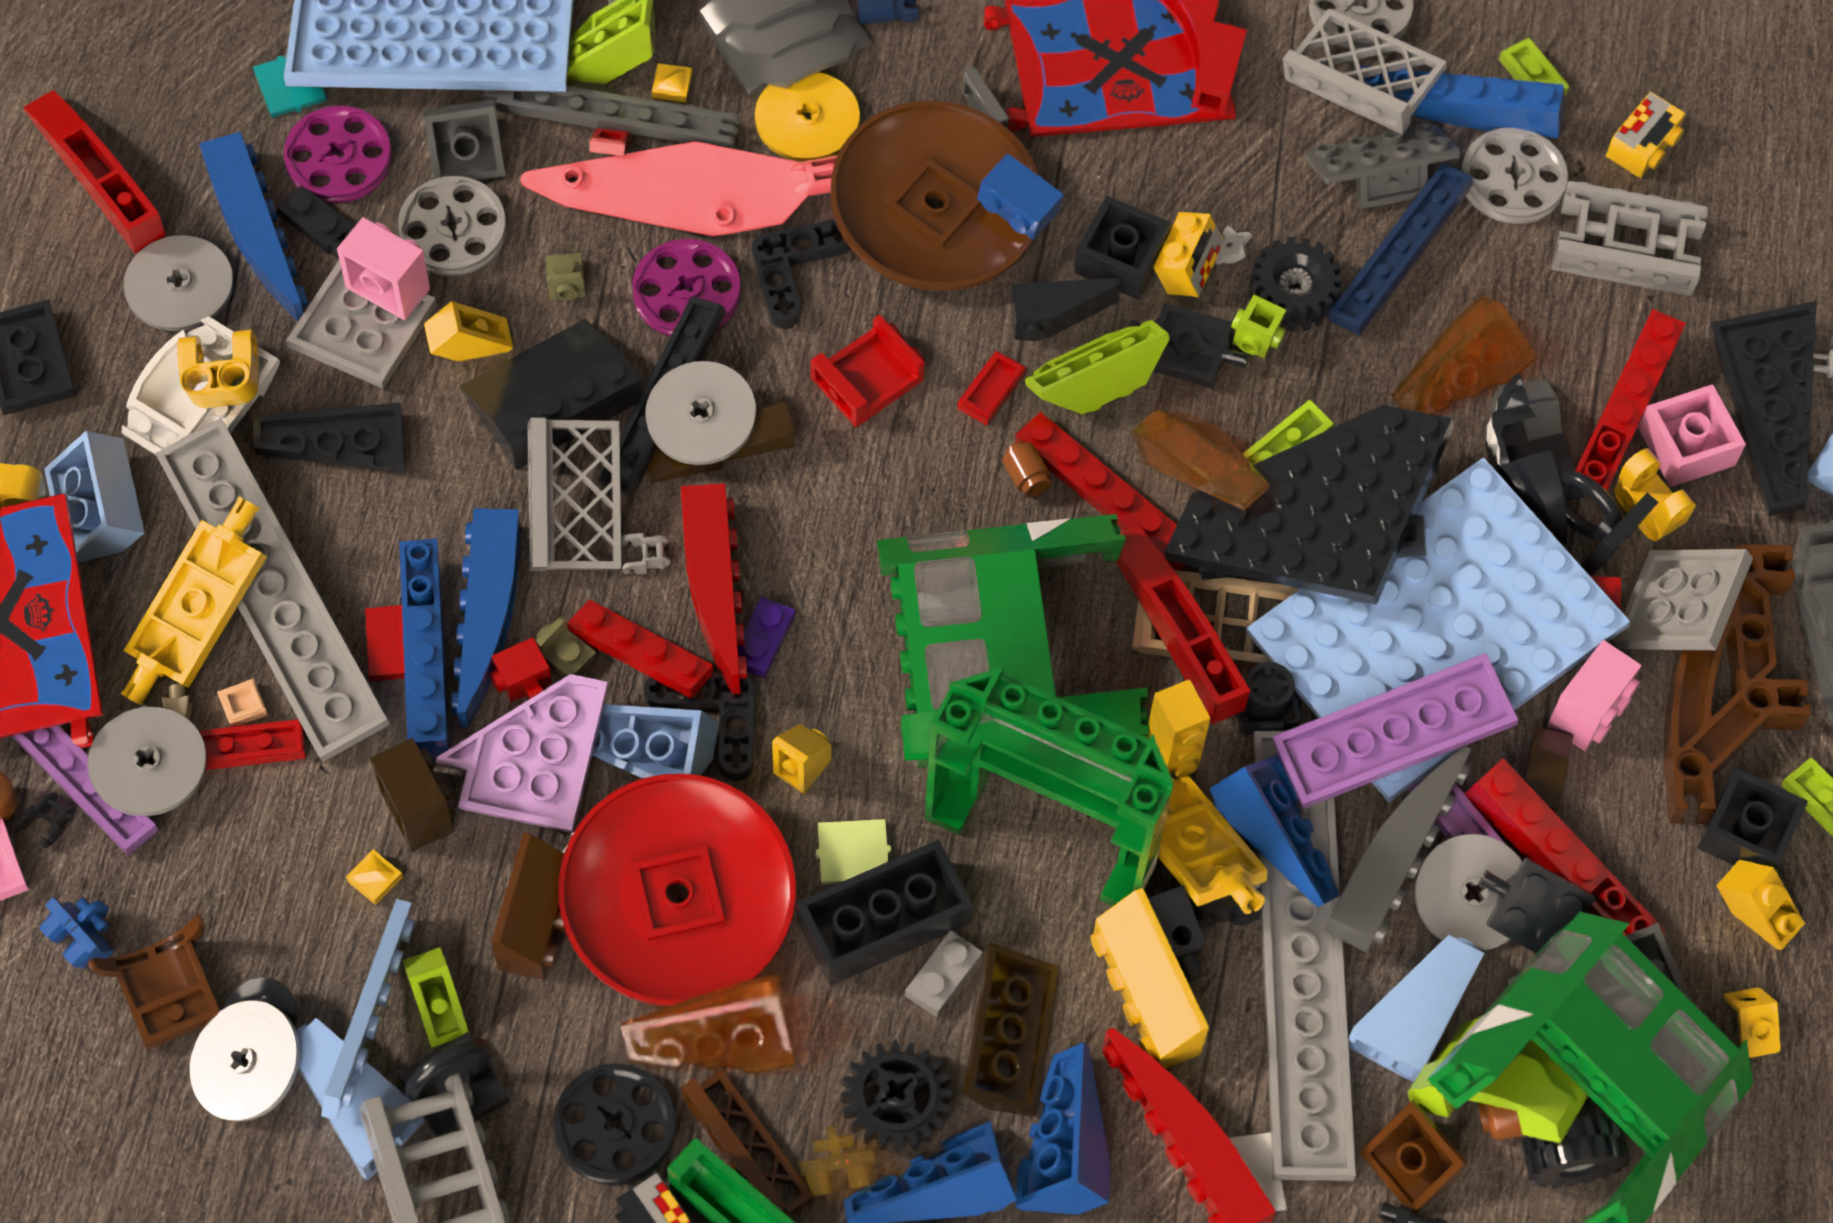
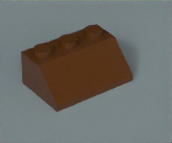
M523 833L491 942L498 970L544 980L547 968H554L557 960L559 945L554 944L558 931L564 932L565 930L558 898L559 874L564 853L528 833Z

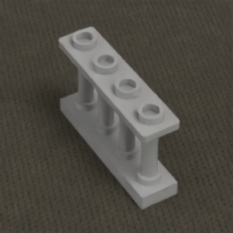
M459 1074L451 1075L445 1081L447 1092L391 1109L389 1105L383 1106L380 1096L365 1100L361 1104L359 1111L393 1223H419L415 1209L419 1208V1203L473 1186H477L483 1209L441 1223L510 1222L506 1203L503 1199L498 1200L493 1185L498 1182L494 1164L491 1160L486 1161L481 1145L485 1144L483 1128L479 1121H473L469 1106L473 1105L470 1087L467 1082H461ZM452 1107L459 1131L403 1148L400 1144L395 1146L391 1130L395 1129V1124ZM464 1146L471 1170L414 1187L413 1184L407 1185L402 1169H406L408 1163Z

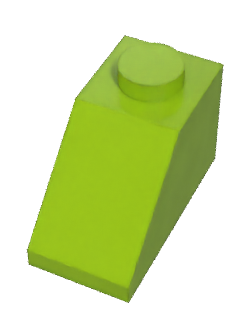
M439 947L402 960L431 1048L453 1041L467 1032L469 1033L441 948Z

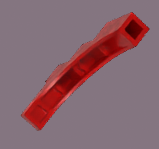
M1159 0L1173 15L1183 30L1192 52L1195 67V90L1191 107L1225 115L1247 30L1231 24L1214 22L1220 0Z

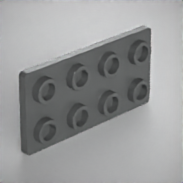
M1431 123L1419 124L1414 129L1406 130L1403 135L1394 130H1387L1379 136L1369 138L1358 136L1349 139L1348 142L1339 144L1322 143L1314 149L1304 151L1305 159L1326 184L1356 179L1357 205L1361 210L1415 199L1428 182L1427 164L1460 157V150L1437 125Z

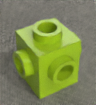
M1253 295L1246 310L1240 308L1233 320L1231 328L1235 329L1236 333L1232 344L1238 346L1245 353L1257 355L1265 359L1271 347L1275 349L1279 347L1286 332V329L1281 327L1286 309Z

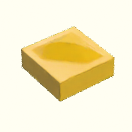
M658 64L652 88V99L687 103L692 80V68Z
M374 849L346 876L347 882L375 905L403 878L402 873Z

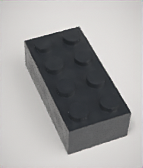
M939 839L796 902V920L829 986L948 934L950 930L953 932L972 923L973 904Z

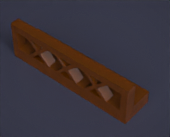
M722 1069L700 1084L693 1078L681 1086L682 1100L730 1167L769 1199L771 1203L789 1217L814 1200V1195ZM719 1084L722 1085L729 1095L726 1109L716 1108L706 1094ZM733 1102L740 1111L732 1110ZM730 1118L748 1121L752 1127L749 1141L738 1139L729 1126ZM756 1134L763 1143L754 1142ZM753 1150L771 1153L775 1159L772 1173L761 1171L751 1157ZM779 1166L786 1175L777 1174ZM776 1181L793 1184L801 1196L786 1205L774 1189Z

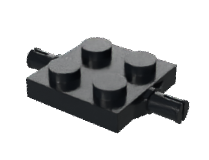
M1164 302L1160 315L1154 322L1168 333L1169 341L1153 371L1212 388L1217 371L1223 366L1224 362L1245 369L1249 354L1229 349L1228 339L1233 322ZM1131 319L1129 327L1141 326L1140 324L1142 323Z
M1527 856L1518 871L1507 881L1486 870L1483 873L1484 878L1481 877L1478 883L1498 894L1496 907L1486 922L1487 926L1536 954L1553 935L1570 923L1579 912L1588 913L1596 900L1594 894ZM1550 952L1544 957L1553 964L1558 962Z

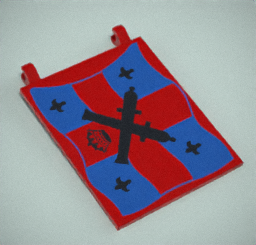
M1005 0V8L992 5L987 6L984 10L985 17L983 23L985 29L996 30L1009 24L1025 110L1016 107H1009L1004 110L1009 118L1008 129L1011 132L1028 126L1030 137L1236 119V111L1231 93L1225 115L1191 107L1195 90V67L1192 52L1183 30L1173 15L1159 0Z
M64 493L0 508V739L71 723L72 742L75 745H79L80 748L90 747L94 741V735L89 719L103 716V709L67 495Z

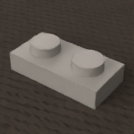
M950 930L907 987L905 997L935 1017H938L980 961L983 952Z

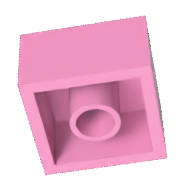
M362 217L337 248L346 288L403 320L409 317L430 290L422 248L410 239L403 240L394 235L388 227L377 222L374 224Z
M1713 384L1648 405L1638 426L1650 451L1660 461L1659 468L1669 487L1736 466L1746 445Z
M1602 640L1562 692L1547 727L1556 732L1573 735L1572 743L1583 751H1586L1593 741L1600 744L1611 729V723L1615 717H1620L1633 698L1631 696L1640 684L1636 676L1642 665L1605 640Z

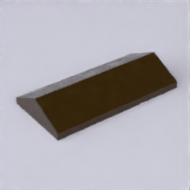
M992 942L987 944L963 1094L988 1110L1033 1117L1037 1115L1059 966Z

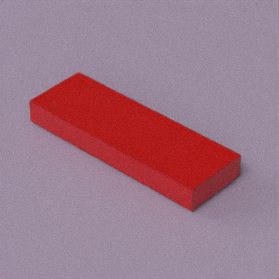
M299 719L198 730L206 749V770L306 759L304 728Z

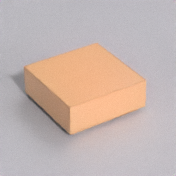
M254 678L217 692L230 727L241 726L268 716Z

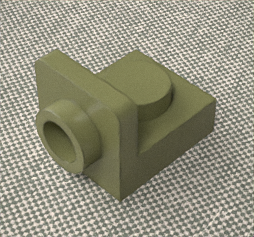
M581 253L546 256L549 300L569 301L577 297H585Z
M559 617L553 624H546L536 636L535 642L548 666L562 678L570 674L580 676L597 659L596 652L568 630L567 621L562 617Z

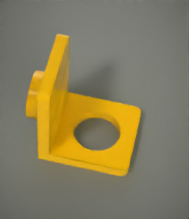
M1761 988L1724 993V1001L1738 1012L1740 1044L1747 1040L1749 1058L1778 1053L1780 1051V1033L1777 1001ZM1744 998H1755V999H1757V1000H1754V1001H1741L1740 999H1744Z

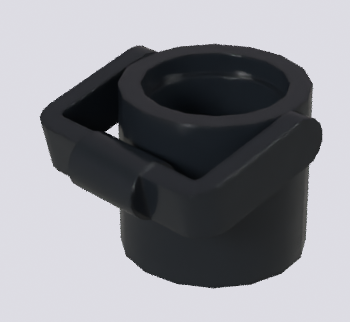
M1264 662L1254 666L1249 671L1245 680L1250 689L1246 709L1237 714L1240 732L1250 735L1254 734V731H1288L1300 726L1301 715L1297 695L1294 692L1295 681L1289 670L1275 662ZM1290 707L1293 719H1283ZM1245 715L1251 720L1250 722L1246 721Z

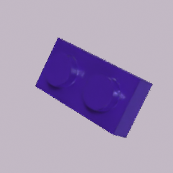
M760 597L744 630L745 646H737L738 656L746 657L747 672L766 679L795 619V609Z

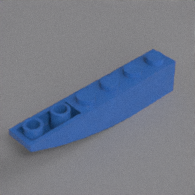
M1359 65V66H1360V69H1365V68L1373 67V66ZM1407 69L1387 73L1390 83L1409 79ZM1412 70L1414 77L1430 74L1428 71ZM1443 73L1411 116L1485 131L1500 128H1517L1535 132L1543 137L1559 138L1564 113V84ZM1382 74L1363 78L1364 83L1371 87L1385 84ZM1412 88L1395 91L1393 95L1395 98L1408 103L1414 93Z
M241 132L199 143L223 218L237 247L271 295L298 322L304 314L302 307L308 306L303 286L294 285L292 278L298 277L292 256L285 258L282 249L288 248L282 227L274 228L272 221L278 220L272 199L264 200L262 193L268 192L262 171L255 173L252 166L258 164L252 143L245 145Z
M474 508L473 522H466L465 542L466 545H471L470 556H463L462 572L463 578H468L467 589H461L460 611L465 612L464 623H458L457 645H462V657H455L454 678L455 680H460L459 691H453L451 697L452 714H458L460 728H469L492 682L489 672L494 670L492 656L504 650L510 630L518 582L522 528L519 509Z
M434 538L399 541L407 740L413 738L418 749L426 748L432 761L436 762L439 755L451 749L438 540Z

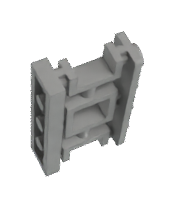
M1569 181L1562 197L1560 213L1578 217L1575 234L1559 232L1551 270L1681 295H1693L1700 278L1701 258L1684 254L1686 237L1701 239L1705 230L1708 207L1688 201L1680 202L1664 199L1657 195L1627 192L1620 188L1611 189L1595 186L1588 182ZM1588 211L1607 214L1606 223L1587 220ZM1615 224L1648 230L1646 246L1642 247L1613 241ZM1658 225L1676 227V236L1657 233ZM1585 234L1603 237L1602 247L1583 243ZM1655 247L1672 250L1673 259L1654 257Z

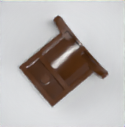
M200 914L194 915L191 921L179 931L153 945L117 957L92 958L88 961L92 972L104 977H117L147 1050L207 1025L220 1012L193 947V944L200 938L204 930V921Z

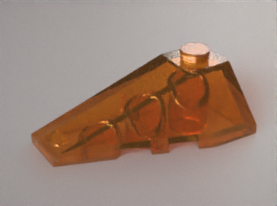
M1157 409L1132 430L1144 464L1242 510H1245L1270 488L1265 478L1217 425L1197 416Z

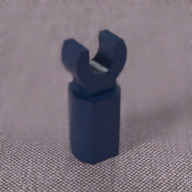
M858 0L857 3L860 25L894 22V19H901L904 22H915L918 20V8H906L908 6H916V0Z

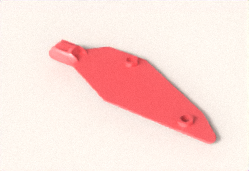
M689 142L627 153L625 156L616 155L531 170L522 174L521 183L525 188L565 207L717 237L783 225L808 196L830 193L831 177L837 156L797 162L700 142ZM571 178L578 179L577 181L572 183L568 182V180Z

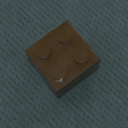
M411 738L370 757L378 789L411 852L454 832L450 819L456 816L450 803L452 798L442 779L438 781L433 770L435 769L434 763L426 748L419 750L414 739Z

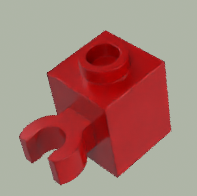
M533 637L492 656L494 670L489 672L490 678L497 692L504 691L510 703L525 696L529 700L544 691V687L552 684L550 668Z

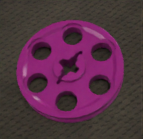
M331 106L309 113L294 125L285 141L284 160L288 175L296 188L302 186L308 189L325 203H347L367 196L381 185L390 170L392 152L388 134L383 125L374 116L354 107ZM352 122H360L365 126L361 132L355 134L345 130ZM318 124H324L329 127L328 132L321 136L313 135L310 130ZM376 146L383 150L382 154L376 158H368L364 155L365 150L369 147ZM299 151H308L312 154V157L306 162H297L293 159V156ZM338 151L340 154L344 153V156L339 158L337 155H332V153ZM354 173L366 176L365 181L359 185L349 184L347 179ZM320 175L330 178V182L324 187H315L311 184L312 180Z
M677 239L663 243L648 252L635 269L632 280L635 308L648 326L663 335L671 337L690 297L693 296L724 306L726 313L718 327L720 329L732 318L740 301V277L732 259L723 250L711 243L696 239ZM701 255L709 256L713 260L711 265L707 267H698L693 261ZM664 257H671L677 261L676 266L671 269H663L657 263ZM718 281H727L732 285V288L728 292L718 293L712 286ZM655 284L661 290L657 295L650 297L643 295L641 289L645 285ZM680 286L693 287V291L688 293L685 289L680 290ZM666 310H675L680 316L674 322H665L660 318V315Z

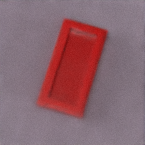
M996 350L957 402V409L988 426L1026 375L1027 367Z
M402 605L365 608L370 682L405 679Z

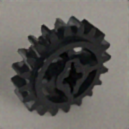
M897 1040L893 1041L890 1052H886L884 1047L878 1043L875 1057L864 1050L861 1056L863 1066L851 1062L850 1072L854 1077H843V1086L850 1090L841 1093V1103L849 1105L843 1110L844 1119L856 1118L851 1124V1131L856 1133L865 1129L863 1139L865 1144L871 1142L875 1137L879 1138V1151H883L889 1141L893 1142L896 1153H900L902 1142L904 1141L908 1142L913 1151L917 1150L918 1136L930 1143L932 1141L930 1128L942 1131L944 1122L939 1116L949 1117L951 1107L945 1103L952 1100V1090L942 1089L949 1084L950 1077L948 1074L937 1075L941 1070L942 1062L938 1060L927 1064L929 1050L926 1049L919 1056H915L914 1043L912 1042L907 1046L905 1052L900 1051ZM890 1070H902L909 1073L899 1075L892 1073ZM873 1080L877 1085L879 1093L875 1097L874 1103L867 1107L863 1095L867 1085ZM925 1086L929 1094V1103L921 1114L916 1108L915 1099L918 1096V1091ZM892 1092L896 1096L904 1094V1099L900 1101L899 1098L894 1097L890 1100L889 1095ZM897 1119L906 1123L893 1124L885 1122V1120Z

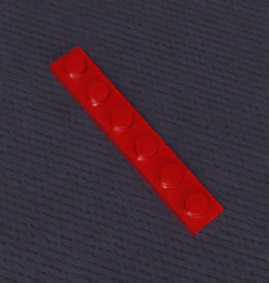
M1039 412L1015 434V442L1033 443L1048 470L1102 515L1117 514L1118 521L1116 525H1119L1121 531L1139 525L1166 559L1164 551L1177 524L1042 412ZM1168 561L1174 570L1185 571L1190 566Z

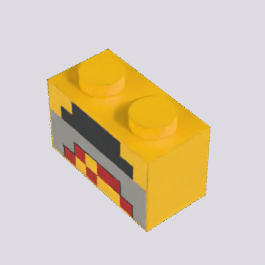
M1649 92L1612 137L1606 157L1641 178L1649 168L1655 170L1665 156L1666 152L1664 150L1668 145L1674 147L1684 132L1681 124L1686 113Z
M1178 213L1153 266L1167 294L1200 296L1224 244V240L1211 214Z

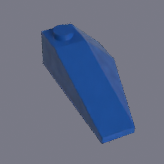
M990 1121L950 1137L942 1142L944 1150L927 1160L922 1155H919L909 1161L911 1166L897 1177L885 1175L846 1197L844 1205L847 1222L893 1223L976 1216L988 1211H1000L1008 1206L1009 1203L1017 1201L1013 1181L992 1122Z

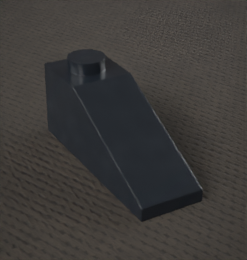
M1119 277L1012 284L1010 306L1014 339L1038 341L1042 338H1051L1118 302Z

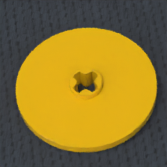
M820 72L814 73L788 88L768 85L758 98L755 108V125L762 141L778 155L794 161L803 162L835 156L839 153L849 136L859 127V106L852 91L840 80ZM803 113H809L812 119L805 120Z

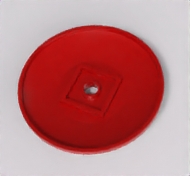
M682 773L662 774L634 781L619 788L600 801L584 817L572 835L563 856L558 883L559 906L565 932L573 949L585 966L600 981L616 992L642 1003L662 1007H691L707 1004L735 993L755 979L770 964L786 938L792 921L796 895L795 872L788 846L782 833L765 810L749 796L724 782L700 775ZM673 884H682L688 889L689 896L682 903H673L666 896L667 889Z

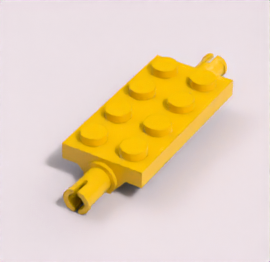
M238 496L237 502L222 526L218 524L217 527H214L201 520L123 650L137 658L136 663L139 665L124 690L121 691V695L139 705H143L159 676L163 678L164 674L187 688L190 687L267 558L261 552L243 543L245 539L242 538L254 516L260 510L259 507Z
M1189 775L1176 780L1172 778L1174 784L1171 797L1162 813L1165 824L1158 853L1159 859L1179 884L1184 886L1185 891L1197 906L1231 895L1245 914L1252 913L1247 904L1255 912L1263 906L1265 897L1255 888V885L1267 881V868Z

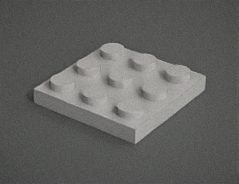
M338 260L287 338V345L290 349L384 389L422 330L424 323L436 308V298L426 294L409 317L403 320L347 289L340 260Z
M1747 549L1650 550L1623 613L1630 621L1629 627L1615 636L1612 641L1619 649L1716 650L1753 557Z

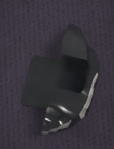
M1517 373L1511 378L1510 383L1504 387L1503 393L1497 399L1496 411L1492 414L1487 425V438L1484 445L1487 458L1495 471L1565 548L1567 544V519L1564 497L1566 501L1582 498L1584 494L1581 489L1575 486L1561 485L1558 471H1575L1563 433L1528 442L1523 420L1536 417V415L1529 406L1526 389L1522 384L1521 377Z

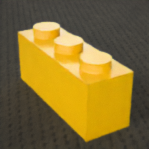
M1190 679L1154 693L1148 723L1149 734L1147 738L1150 739L1153 733L1170 776H1176L1177 778L1190 775L1199 767L1210 722V716Z

